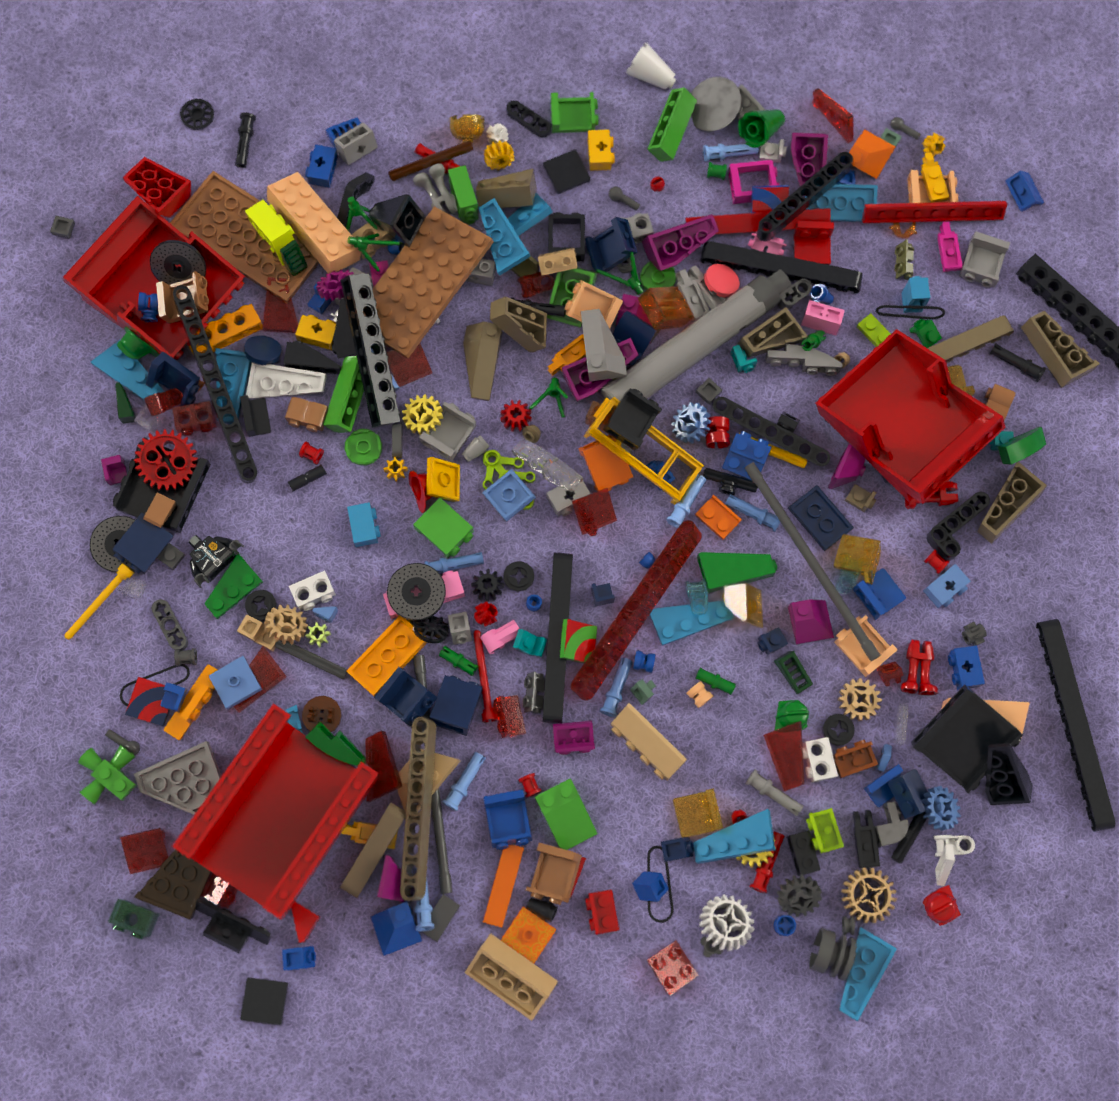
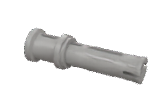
M754 769L745 784H750L759 791L760 795L766 794L797 816L802 810L803 805L772 785V780L765 779Z

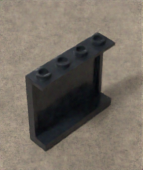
M156 446V449L162 456L163 462L167 463L171 472L175 475L176 471L170 465L169 459H167L164 456L161 448L159 446ZM164 447L166 451H172L171 449ZM155 453L147 456L149 461H155L158 458V455ZM200 457L197 462H193L196 468L191 469L193 471L192 476L188 475L190 481L186 482L183 480L184 487L177 484L176 490L169 486V490L166 491L165 486H162L161 490L158 491V485L151 488V481L144 483L145 476L139 478L138 474L142 470L136 471L135 467L140 464L134 463V459H132L129 463L127 475L122 478L120 491L113 498V506L118 511L138 517L141 512L146 514L158 492L174 500L177 504L162 527L181 533L211 464L207 459ZM178 459L174 465L176 467H183L185 462L182 459ZM161 469L157 475L159 477H166L168 471Z
M964 684L911 741L914 749L922 752L969 793L971 790L977 789L980 785V780L986 776L989 745L1010 743L1012 747H1016L1021 742L1023 735L1019 729Z

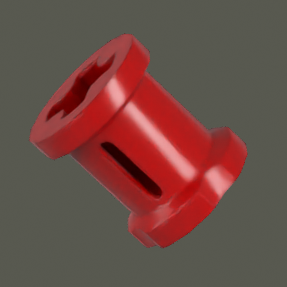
M306 441L299 451V457L312 460L317 465L323 456L324 450L321 448L317 449Z
M936 550L924 560L925 563L930 564L936 570L937 574L950 562L949 560H944Z
M535 773L518 779L526 792V798L542 792L534 778L536 776Z

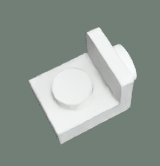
M780 139L779 144L766 142L763 146H760L759 160H773V162L780 163L782 157L786 155L787 146H784V140Z

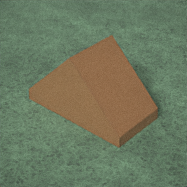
M157 492L143 520L161 528L176 508V502Z

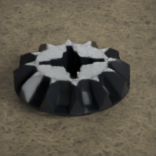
M513 562L504 571V582L510 590L517 592L527 590L534 581L533 569L525 562ZM518 569H520L521 575L524 576L519 584L516 578L510 577L517 575Z
M256 590L247 597L245 609L249 616L263 621L266 619L267 613L271 612L273 607L276 608L277 603L275 597L270 592ZM264 600V605L267 609L261 608L258 611V606L254 602L261 603Z
M834 714L825 720L823 732L825 737H829L830 743L837 746L850 742L854 736L855 728L850 718L843 714ZM840 722V728L847 732H841L837 738L836 731H833L831 728L837 727Z

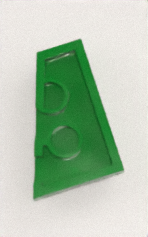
M238 554L210 594L205 605L219 619L262 584L263 581Z

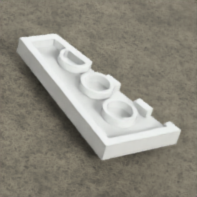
M252 362L246 395H248L249 399L324 393L327 375L326 373L277 365H258Z

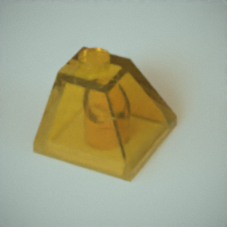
M746 583L724 586L722 598L725 606L743 622L763 628L761 590Z

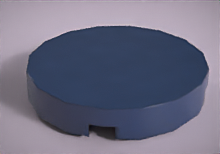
M254 336L245 342L244 353L246 358L255 364H275L280 360L282 348L278 341L271 337Z

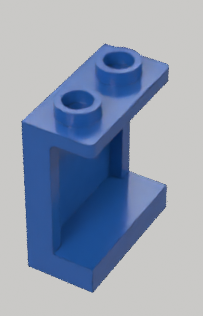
M523 789L484 796L492 848L503 850L508 848V845L524 846L529 841H532Z

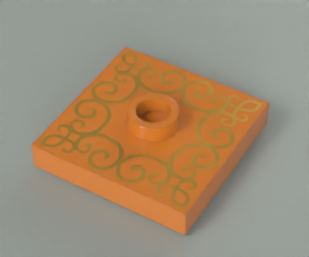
M522 907L501 941L534 964L557 929L525 907Z

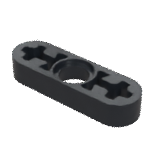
M513 100L507 104L506 111L510 118L538 137L545 138L549 136L551 125L547 120L519 101ZM511 107H512V108L517 107V108H518V112H517V111L511 112ZM531 116L534 120L531 123H527L524 121V118ZM546 126V131H540V127Z

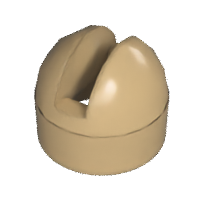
M841 352L834 357L839 362L844 359L842 368H845L850 363V356L845 352Z

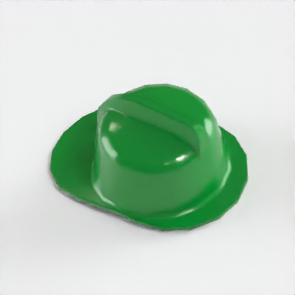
M124 327L126 333L117 346L127 357L140 359L147 354H151L154 357L160 355L153 347L138 338L129 328Z
M799 700L779 701L777 716H775V731L793 732L806 729L809 716L807 707Z

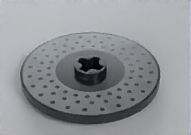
M179 240L161 242L153 249L150 256L152 273L158 281H163L168 285L192 278V272L195 271L204 277L206 276L207 267L203 256L195 247Z
M113 516L103 520L96 526L90 538V552L100 567L117 573V568L122 563L130 568V563L127 561L121 562L113 556L115 553L112 549L116 545L115 542L122 538L135 519L127 516Z
M411 563L399 568L392 575L387 586V598L391 608L400 617L411 621H420L432 617L440 610L446 596L445 583L441 575L433 567L422 563ZM416 587L419 588V591H422V593H418V596H414V593H411Z

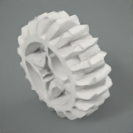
M726 894L722 895L721 899L716 896L713 901L709 900L707 906L702 908L704 913H701L699 918L703 921L699 923V926L705 929L701 931V934L708 935L706 941L712 940V947L719 944L720 950H723L725 946L727 951H731L733 948L738 950L740 945L744 946L747 944V940L752 937L750 933L754 931V927L751 926L754 920L749 918L752 912H746L747 905H740L741 899L735 902L734 896H730L729 899H727ZM717 909H726L723 915L713 914ZM731 931H740L739 936L728 937Z

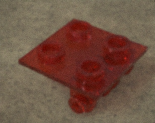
M419 343L409 358L394 350L386 352L388 355V365L399 387L432 374L421 343Z
M608 488L572 501L582 535L588 533L590 536H595L599 528L617 521Z
M156 828L120 837L130 874L159 868L166 861L168 853L163 839L165 838L164 830Z
M677 940L647 959L648 966L652 968L655 977L657 976L658 982L662 984L665 993L669 996L698 976V973Z

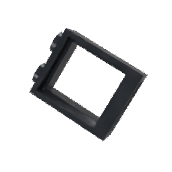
M560 212L550 214L548 220V253L571 248L553 247V224H580V248H575L576 260L584 262L585 214H562Z

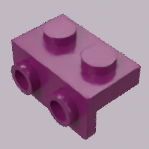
M592 721L553 724L555 753L562 755L570 754L572 751L587 753L595 749Z

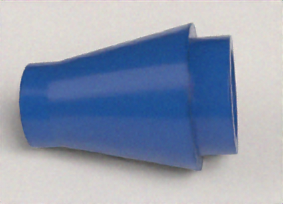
M817 284L812 287L810 295L813 301L825 304L833 302L834 296L825 285Z

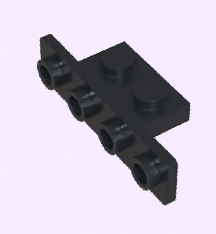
M197 899L196 910L212 918L205 928L203 936L237 953L241 952L249 937L266 945L270 942L271 934L266 928L257 927L246 918H239L225 908L220 909L209 900Z

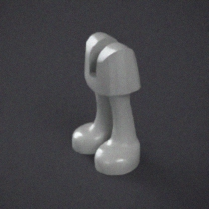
M435 164L429 169V173L435 181L441 196H438L427 173H419L413 178L414 184L424 188L429 194L432 201V209L435 206L445 212V208L442 205L446 203L447 208L452 214L458 211L454 194H450L443 180L445 168L442 164Z

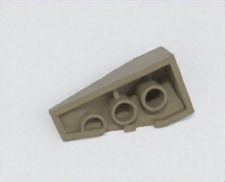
M481 322L466 326L463 345L471 398L490 401L503 330L494 323Z

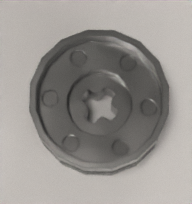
M820 928L814 941V945L820 947L818 954L811 952L809 969L824 974L828 966H830V976L835 977L837 975L838 979L845 981L855 961L857 941L852 937H849L847 940L846 935H841L836 942V933L834 931Z

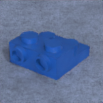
M741 431L740 434L736 433L722 469L751 480L744 468L754 462L761 472L771 446H768V441L761 438L758 441L751 439V434Z

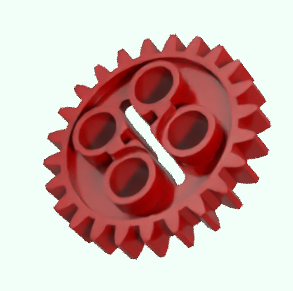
M164 429L161 435L158 430H156V436L149 433V440L142 438L144 445H137L141 451H135V455L139 458L134 459V463L140 464L135 467L136 471L142 470L138 474L139 478L145 476L144 483L151 481L150 487L153 488L155 485H158V491L161 490L162 486H165L166 491L169 490V486L176 490L177 484L184 487L183 480L186 482L190 481L188 475L192 476L193 471L191 469L196 468L193 462L198 461L197 457H192L197 451L190 450L193 447V443L186 444L188 437L182 440V433L174 436V430L167 434L166 429ZM171 443L175 448L172 451H166L164 446ZM156 446H159L164 456L167 459H169L170 465L176 471L175 475L171 472L167 463L163 462L162 456L156 449ZM155 453L158 455V458L155 461H149L147 456ZM182 459L185 465L183 467H176L174 465L175 461ZM166 469L168 475L166 477H159L157 475L158 471Z

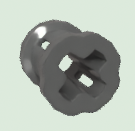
M192 648L191 650L182 651L175 649V665L177 667L181 664L197 665V649Z

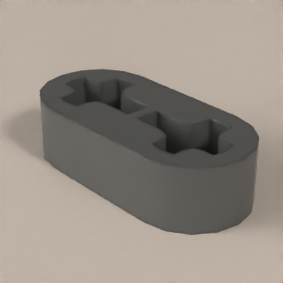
M392 424L393 459L394 457L396 459L403 458L402 424Z

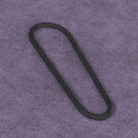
M882 305L876 308V313L882 316L935 320L943 317L945 310L937 306ZM881 308L938 309L942 311V314L936 317L881 313L878 310Z
M173 665V666H171V667H168V668L163 669V670H161V671L155 672V673L150 674V675H148V676H145V677H143V678H144V679L150 678V677L155 676V675H157V674H160V673H163V672L168 671V670H170V669H173V668H175V667H177V666H176V665ZM180 665L186 668L187 675L184 679L174 683V685H178L188 679L190 670L187 665ZM137 680L127 683L120 691V700L127 707L128 704L122 697L123 691L127 686L136 683Z
M653 846L649 849L647 854V872H650L651 851L653 849L662 850L661 846ZM665 862L671 905L669 917L664 920L654 918L651 913V901H648L649 916L652 920L659 923H664L671 919L674 911L668 862Z

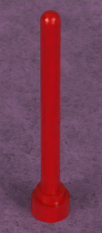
M475 630L473 636L484 704L481 717L482 722L486 723L489 720L491 722L497 721L498 717L491 704L484 650L480 638L481 632Z

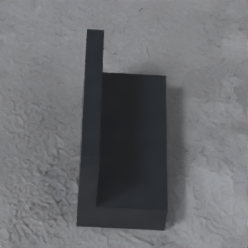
M248 395L240 396L248 436L252 437L271 433L266 399L250 400Z

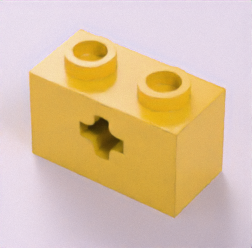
M588 130L590 171L611 170V165L615 164V154L611 153V148L614 147L613 136L610 137V130Z
M302 315L295 336L297 341L332 350L336 323L332 320H320L313 315Z

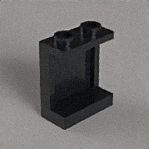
M630 388L624 393L603 430L635 451L642 445L645 434L662 409L654 400H648L643 397L639 390Z

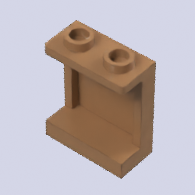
M192 272V278L171 285L163 281L156 283L159 318L169 324L181 320L173 300V290L179 285L189 288L199 315L208 312L207 281L198 272ZM183 292L177 294V298L181 300L187 297ZM186 310L183 315L185 317H192L194 313L191 310Z
M539 843L537 851L541 853L531 887H526V891L531 892V897L542 900L543 896L550 898L549 902L561 905V902L569 903L582 855Z

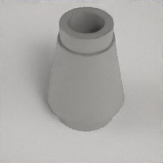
M480 435L472 440L462 455L470 462L487 452L490 446Z

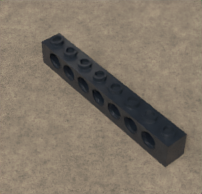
M1035 253L1016 273L1019 280L1024 284L1027 283L1035 295L1041 296L1049 307L1055 308L1062 319L1068 320L1073 324V328L1077 332H1082L1090 344L1096 345L1101 349V353L1105 357H1110L1115 362V366L1119 368V327Z
M369 273L348 275L340 281L371 426L375 428L401 422L400 411L396 403V393L393 389L392 374L389 370L388 355L385 351L384 337L380 328V318L377 314L372 281L370 280Z

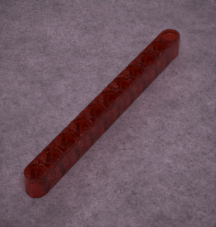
M687 520L681 523L572 680L571 689L582 700H590L595 695L700 542L702 533L693 521Z

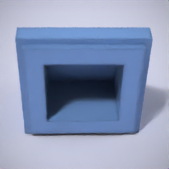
M337 607L313 608L312 611L315 616L332 623L338 609Z

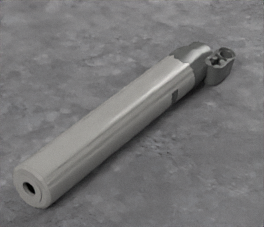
M781 269L768 278L759 275L725 299L721 304L715 306L627 369V377L614 378L603 386L601 393L604 400L605 398L610 400L616 397L620 401L624 393L630 388L639 390L643 397L648 399L777 305L780 309L785 307L787 309L791 308L811 292V283L806 279H801L792 285L787 275ZM798 286L804 289V293L798 290ZM792 295L793 298H791L789 301H785L787 297Z

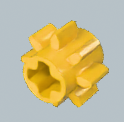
M935 132L933 135H927L922 143L925 147L923 151L925 153L932 152L933 157L935 154H941L944 147H946L943 142L945 138Z
M396 457L392 461L387 460L388 467L384 468V472L388 473L387 478L391 479L393 477L396 482L400 477L405 479L403 472L408 471V468L403 466L404 460L398 461ZM395 466H398L397 472L393 471Z

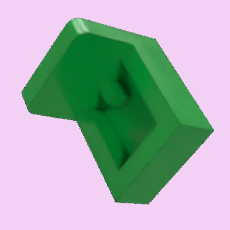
M919 319L909 329L911 333L917 334L922 345L926 348L933 346L942 339L932 320Z

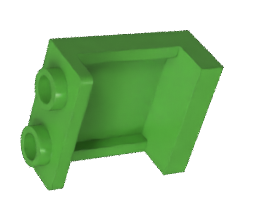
M590 92V97L558 98V93H551L552 133L588 132V130H595V125L599 124L598 114H595V110L598 109L597 98L594 99V92Z
M440 497L413 524L414 529L419 534L422 533L444 553L447 559L450 556L454 557L460 551L459 547L464 542L468 543L474 536L472 534L474 532L473 527Z

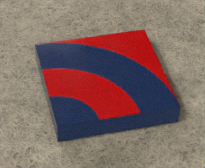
M138 677L125 715L164 726L170 709L160 705L165 694V685Z

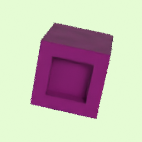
M121 455L101 459L105 481L109 485L121 483L122 478L127 475L125 461Z

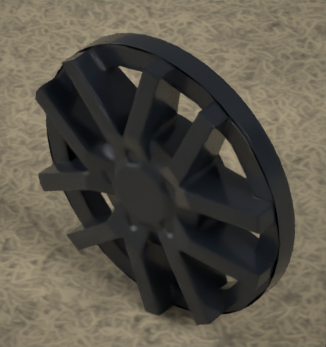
M192 99L182 106L180 117L186 127L200 130L213 122L214 110L206 100ZM200 121V126H196V122Z
M432 616L428 618L429 621L427 619L414 621L413 631L415 635L425 642L441 643L448 637V623H445L442 617Z

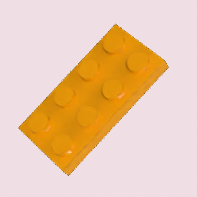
M399 616L346 672L375 697L398 667L403 669L428 642L419 639L413 631V625Z

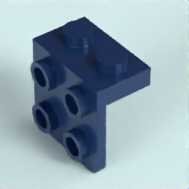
M629 311L623 313L612 334L617 343L629 338L632 339L638 356L629 365L633 366L641 359L655 335L656 329Z
M916 769L887 782L905 819L926 811L925 804L921 800L926 799L923 794L928 791Z

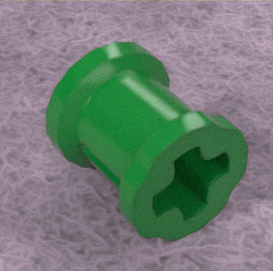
M709 162L706 178L716 177L725 180L727 164L722 166Z

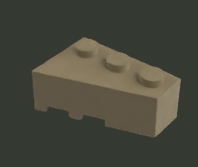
M534 169L478 181L476 195L479 207L495 198L500 208L532 206L536 193Z
M506 296L491 302L490 320L528 352L533 353L546 348L547 313Z
M785 307L742 337L738 345L740 344L741 349L750 358L767 353L768 350L784 348L786 344L795 345L801 343L808 336L787 307Z

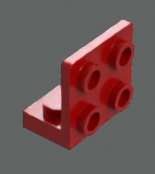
M797 221L794 229V258L830 265V238L834 230V222Z

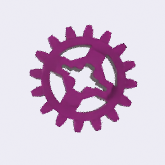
M341 269L339 272L327 273V277H321V281L317 282L318 286H316L320 297L325 298V300L331 298L332 301L335 298L339 300L344 298L340 280L348 275H354V273H350L349 270L343 272Z

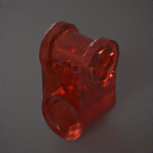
M541 271L517 279L522 288V298H529L549 291L554 287L555 283L554 278L550 274L542 275ZM544 277H549L546 284H541Z
M170 389L144 398L151 416H156L181 404L183 395L178 389Z

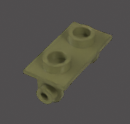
M906 239L895 248L896 264L894 271L896 272V279L904 276V279L909 280L914 274L913 264L908 262L913 261L914 247Z

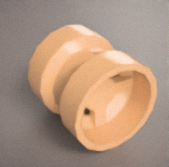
M702 681L698 682L686 693L689 698L694 699L698 709L713 697L712 693L705 689Z

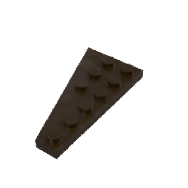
M175 849L134 898L192 920L196 910V901L198 898L201 899L212 872Z

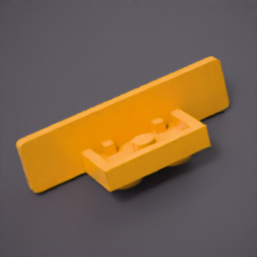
M207 664L186 695L180 712L175 711L165 726L164 731L177 740L182 739L193 721L199 717L203 706L211 699L215 687L209 675L218 669Z

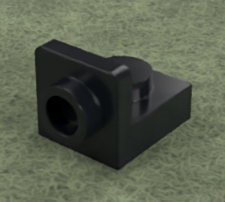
M783 411L777 424L794 433L800 420Z

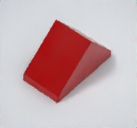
M295 901L291 908L298 942L304 943L321 916Z

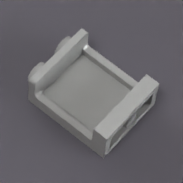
M975 231L970 240L960 276L964 277V280L968 282L976 281L987 288L995 287L999 281L998 276L1010 242Z
M444 402L442 404L443 419H439L441 425H435L436 431L430 429L429 434L423 431L419 439L420 443L452 462L475 429L476 421L471 414L467 412L464 414L459 411L455 404Z

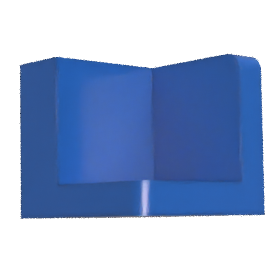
M316 283L313 287L315 294L307 305L322 315L332 300L331 298L325 300V298L320 297Z
M166 682L164 687L165 694L160 705L164 708L180 712L188 690Z
M644 871L632 883L639 899L644 901L658 902L669 890L662 873Z

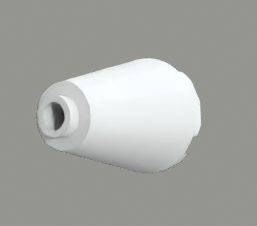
M646 42L635 56L631 67L626 71V74L665 90L667 87L671 89L677 80L674 78L676 74Z

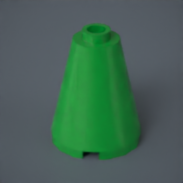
M778 109L749 111L739 120V135L745 139V144L750 147L763 146L784 125L785 116Z

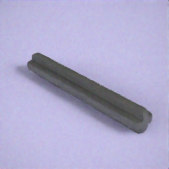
M279 640L275 645L277 649L336 677L344 679L347 675V669L295 644L291 645L288 641L283 645L282 640Z

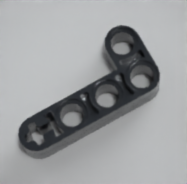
M985 492L975 493L929 531L926 537L927 542L944 560L951 561L960 553V545L952 535L988 506L990 502L988 494ZM978 500L982 502L978 504L976 507L973 506V504ZM961 510L966 511L968 517L963 516ZM947 522H952L954 524V528H950L947 525ZM933 533H937L940 536V540L935 539ZM946 547L951 548L953 554L947 553Z

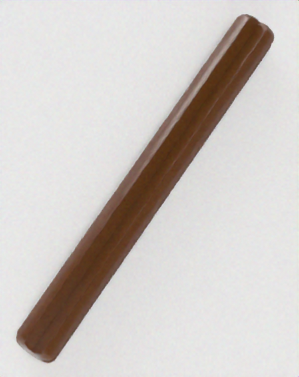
M470 140L390 170L388 172L389 177L392 181H395L435 164L473 151L472 142Z

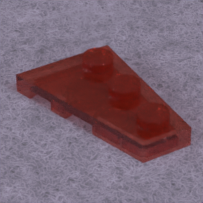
M262 646L249 665L262 690L235 705L234 707L238 713L287 677L264 646Z
M801 721L764 734L784 791L804 785Z
M380 731L365 739L366 763L368 767L379 773L376 783L366 796V802H372L403 787L386 731Z

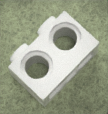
M325 570L289 586L300 611L303 609L304 611L311 610L315 607L314 604L321 601L322 603H327L333 599L332 596L336 595ZM320 585L327 586L324 592H318L317 590ZM302 593H309V597L306 600H300Z
M829 737L806 741L802 744L803 747L800 748L801 756L803 759H806L808 766L805 767L806 776L808 779L811 778L812 783L833 779L838 776ZM812 746H817L819 748V756H816L811 752ZM817 765H821L824 768V775H819L816 772Z

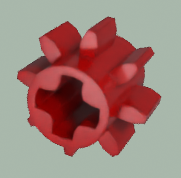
M486 601L475 607L477 611L474 613V618L478 624H484V627L497 621L495 617L498 615V611L493 604H488Z

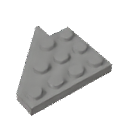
M208 741L134 774L141 793L195 815L221 778L217 762Z

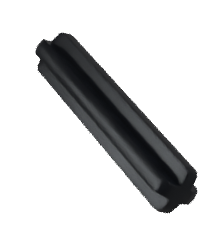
M705 468L703 473L705 479L719 483L722 480L731 481L737 484V488L750 492H756L758 488L752 480L714 469Z
M925 811L915 815L905 837L900 841L892 855V859L895 862L902 863L928 819L924 818Z

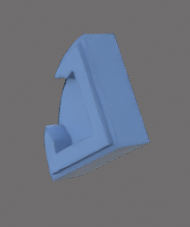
M888 744L883 746L881 751L882 757L877 765V769L883 772L892 753V746Z

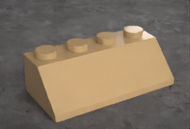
M630 703L612 721L611 726L613 728L611 731L618 738L622 736L627 741L625 743L631 751L634 752L636 750L641 755L639 758L647 766L651 764L656 769L654 773L661 780L664 778L668 780L686 762L687 759Z
M491 933L465 971V974L531 1021L558 982Z

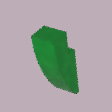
M1042 427L1025 432L1009 439V442L999 445L998 450L1002 464L1012 465L1043 448L1046 445Z
M321 722L305 736L314 746L337 760L356 766L360 762L365 763L367 760L340 730L333 735Z

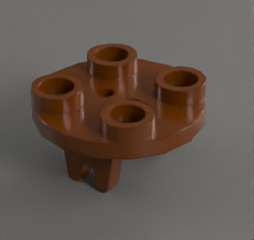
M317 696L309 700L302 712L303 723L309 731L321 722L330 732H334L342 718L341 708L338 703L327 696Z

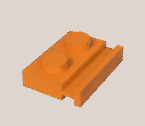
M715 495L695 514L722 540L742 521L739 516Z

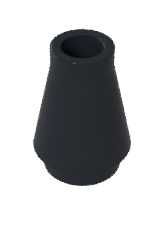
M531 897L526 909L532 911L545 922H552L558 907L554 906V903Z

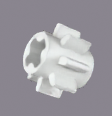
M495 124L494 127L490 125L486 132L487 140L491 145L492 142L497 143L499 140L504 142L509 138L507 128L501 124Z

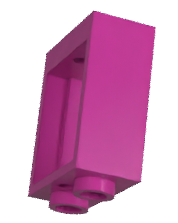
M773 160L730 164L728 175L733 204L750 203L752 200V191L742 192L739 173L767 171L770 186L779 185V183H776L777 168L776 166L774 167Z

